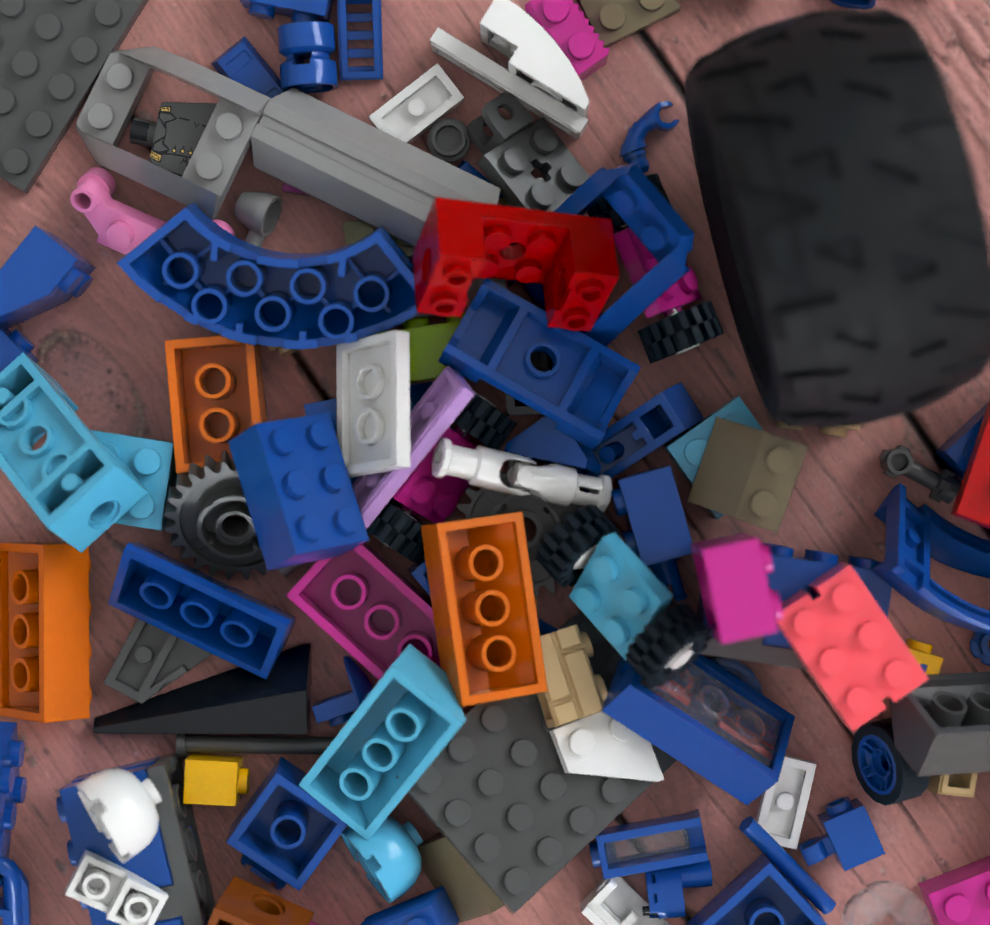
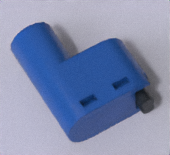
M710 860L645 872L648 906L642 907L643 916L649 915L650 918L659 919L685 917L683 889L712 886Z

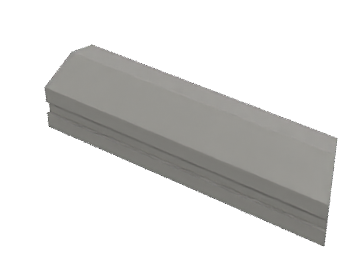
M291 88L268 100L262 112L263 115L250 136L253 165L255 168L377 229L383 226L389 235L414 247L417 244L435 197L498 205L501 188L295 88Z

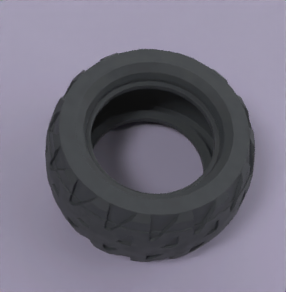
M887 9L818 11L758 27L722 44L719 49L698 58L685 77L686 111L697 176L718 265L735 325L753 379L771 417L794 427L856 426L918 410L949 395L950 392L970 382L972 379L979 377L990 361V247L973 168L954 106L939 68L917 29L907 19Z

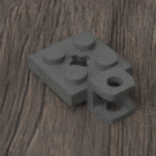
M504 92L486 103L481 109L482 115L472 120L467 126L469 137L483 155L477 164L491 182L501 188L500 193L512 207L554 212L590 178L547 121L541 118L530 125L534 119L520 101L508 92ZM498 108L506 109L510 113L511 119L506 120L498 113ZM487 125L494 135L492 137L487 136L483 126ZM534 167L543 173L545 180L541 177L535 179L531 175Z

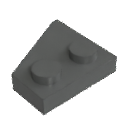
M137 619L104 684L142 704L212 654Z

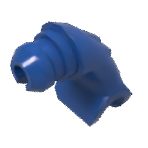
M664 101L655 104L637 122H634L629 127L621 146L619 158L622 157L623 161L627 164H636L643 173L648 172L650 164L645 156L647 154L645 138L654 129L667 132L675 128L679 119L671 123H665L659 117V111L672 107L673 103Z

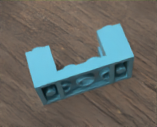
M23 352L0 372V468L43 524L82 553L142 499L148 491L125 463L97 440L75 413L79 407L61 385ZM47 433L44 445L37 450H33L34 443Z

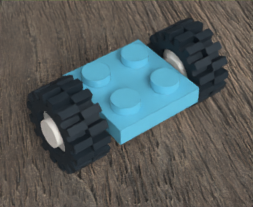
M587 505L585 509L582 506L576 510L575 515L568 514L564 517L565 521L561 525L558 522L553 527L555 531L552 534H547L543 540L546 543L540 544L537 549L539 551L536 554L538 562L559 585L564 588L568 585L570 587L574 586L569 598L649 686L655 688L658 685L660 687L665 685L667 680L672 681L676 678L678 672L681 671L683 673L688 669L687 665L690 662H695L699 658L698 653L703 652L707 648L706 643L711 641L712 630L688 604L679 603L676 608L673 605L667 609L666 614H663L674 596L624 543L620 537L621 532L596 505Z

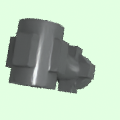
M897 445L895 448L888 450L883 449L878 457L884 475L893 479L898 475L910 478L930 489L931 492L928 498L938 503L941 500L947 504L951 503L960 488L961 481L954 478L955 473L943 469L938 474L913 461L910 449L903 445Z

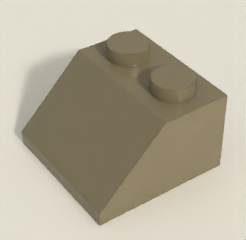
M716 417L687 502L778 533L808 446Z
M441 832L417 846L422 857V868L434 889L441 886L446 889L460 920L459 923L493 913L504 906Z

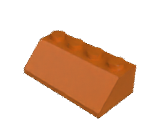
M522 511L421 525L440 667L446 672L460 706L547 692L548 688Z
M0 542V716L41 723L90 718L92 690L89 685V661L92 655V648L89 642V617L92 606L89 599V573L91 570L89 546L81 553L67 542Z

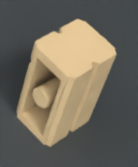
M576 624L540 636L548 691L536 694L547 727H557L601 712L604 704L603 701L607 696V689L601 675H594L589 661V658L593 657V647L587 633H580Z

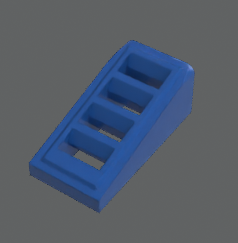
M337 0L340 81L383 80L381 0ZM347 4H372V12L347 13ZM347 22H373V30L348 31ZM348 40H373L374 48H348ZM374 57V66H348V58Z

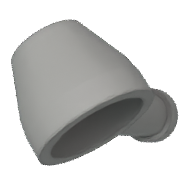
M247 191L240 195L235 205L234 215L249 229L245 242L262 247L265 237L271 234L279 220L282 210V198L268 192Z

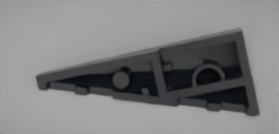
M304 643L281 652L267 680L241 667H237L152 697L142 704L137 702L116 711L97 716L94 721L93 733L308 734L311 730V643Z

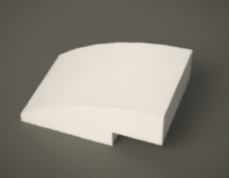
M493 0L480 21L481 41L510 59L508 62V70L586 118L590 101L580 78L557 43L538 22L510 0Z

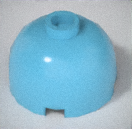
M389 815L369 840L364 839L350 826H347V829L341 833L344 844L354 860L360 862L367 873L365 875L388 903L399 899L415 885L421 873L422 857L417 846L423 843V840L409 821L401 825L395 818Z

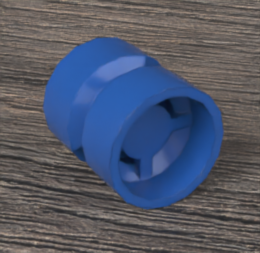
M303 21L279 26L277 28L279 53L286 57V61L280 65L281 90L285 92L295 88L305 94L337 89V64L329 56L336 51L334 25L321 21ZM304 60H310V63L304 64Z

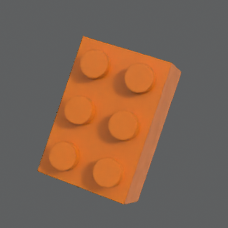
M222 335L164 340L176 473H188L190 463H194L201 468L204 467L205 455H209L215 462L221 461L222 452L227 451L233 460L228 441L254 424L267 422L260 344L241 343L222 337Z

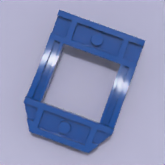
M636 164L620 165L615 169H605L602 167L554 211L583 216L604 197L659 262L604 313L600 312L591 331H580L606 347L665 291L690 271L686 265L687 253L693 250L694 232ZM509 280L508 287L517 281ZM522 283L546 312L543 284Z
M900 482L893 487L874 513L877 518L886 524L885 561L873 568L872 571L923 611L955 626L990 635L989 610L955 596L930 578V558L957 570L990 578V541L970 534L953 525L925 503L920 507L915 506L906 498V487Z

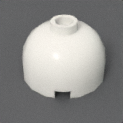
M114 768L97 772L75 785L79 790L77 792L79 798L99 833L102 832L108 840L112 838L113 842L108 844V846L120 862L125 863L151 843L157 833L160 819L155 805L160 803L162 799L149 778L140 782L130 771Z

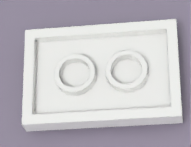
M392 330L361 338L356 342L337 344V439L349 477L353 478L411 467L409 332Z

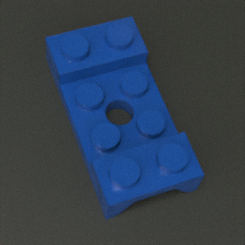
M485 278L438 360L443 365H449L459 371L462 376L476 384L479 379H482L557 422L556 430L591 450H594L604 438L613 414L641 369V366L580 331L548 327L544 310L488 278ZM537 351L548 354L553 362L552 370L542 372L535 369L531 364L530 355Z

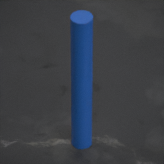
M752 816L745 818L741 822L739 829L823 914H828L835 908L836 902Z

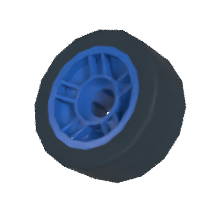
M892 718L860 726L854 734L851 750L853 767L864 791L875 802L885 806L921 796L928 788L930 776L918 777L895 748Z

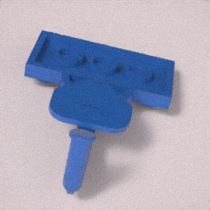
M0 722V888L3 884V897H0V917H2L3 925H31L29 881L14 860L9 858L11 830L14 829L16 823L17 803L24 802L27 787L26 777H20L19 767L22 766L24 761L25 744L24 741L18 740L16 722Z

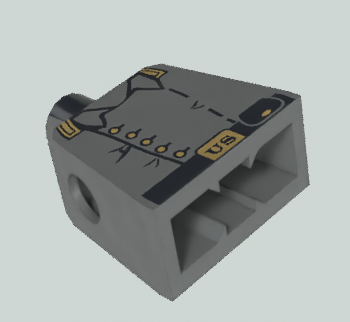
M162 102L157 122L140 118L133 119L130 129V143L151 147V163L182 177L217 103Z

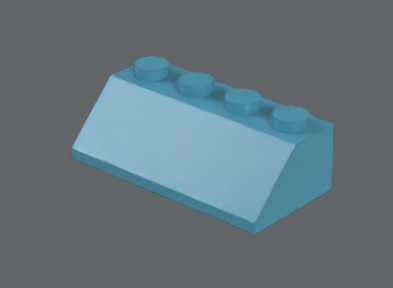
M409 644L298 786L364 839L369 840L466 721L446 672L413 645Z

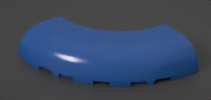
M193 203L181 210L117 262L137 286L158 303L161 302L184 317L185 321L194 325L198 324L210 331L221 334L222 337L246 344L283 347V349H311L341 343L346 344L359 341L361 338L385 330L387 331L419 313L416 312L413 264L383 226L362 239L337 249L305 254L283 253L252 245L233 236L212 221L196 203Z

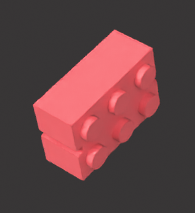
M841 562L808 584L813 592L819 594L815 599H812L809 593L800 590L781 603L784 618L776 621L778 629L843 724L852 732L887 709L882 701L887 697L895 703L929 680L851 564Z

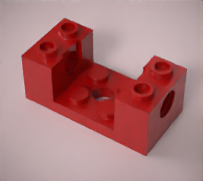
M435 197L412 254L416 312L435 314L441 317H461L468 302L467 291L473 278H496L522 283L543 284L548 327L563 328L569 331H591L619 279L611 219Z

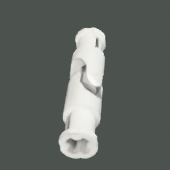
M444 437L439 440L432 459V476L441 479L444 475L468 480V484L471 486L511 495L524 496L531 493L547 503L565 507L569 506L570 503L585 507L587 505H596L604 513L610 503L613 488L611 477L601 474L597 478L577 473L574 467L556 463L535 467L534 465L537 462L522 455L483 446H477L475 449L453 445L450 439ZM506 460L517 461L507 473L510 487H507L500 480V468ZM579 488L587 489L589 493L580 491Z

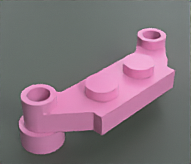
M90 168L79 178L77 188L71 193L70 201L77 211L85 214L97 232V243L127 255L167 223L112 198L116 191L114 177L103 168ZM218 219L212 220L235 236L232 227L228 223Z

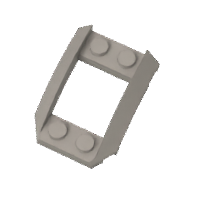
M155 46L118 50L110 53L76 121V130L94 160L100 166L119 173L187 206L196 203L207 216L215 219L251 146L250 136L256 124L259 123L268 100L271 98L213 70ZM154 70L219 99L182 177L118 147Z

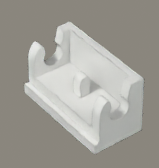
M622 877L603 879L580 902L581 913L594 925H670L665 919L650 918L649 915L643 916L642 907L648 906V902Z

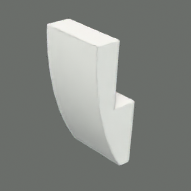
M86 849L65 888V895L105 912L106 919L120 925H154L169 897L168 893L144 878Z

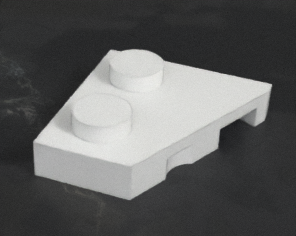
M602 711L549 731L565 773L634 779L647 782L664 780L651 743Z

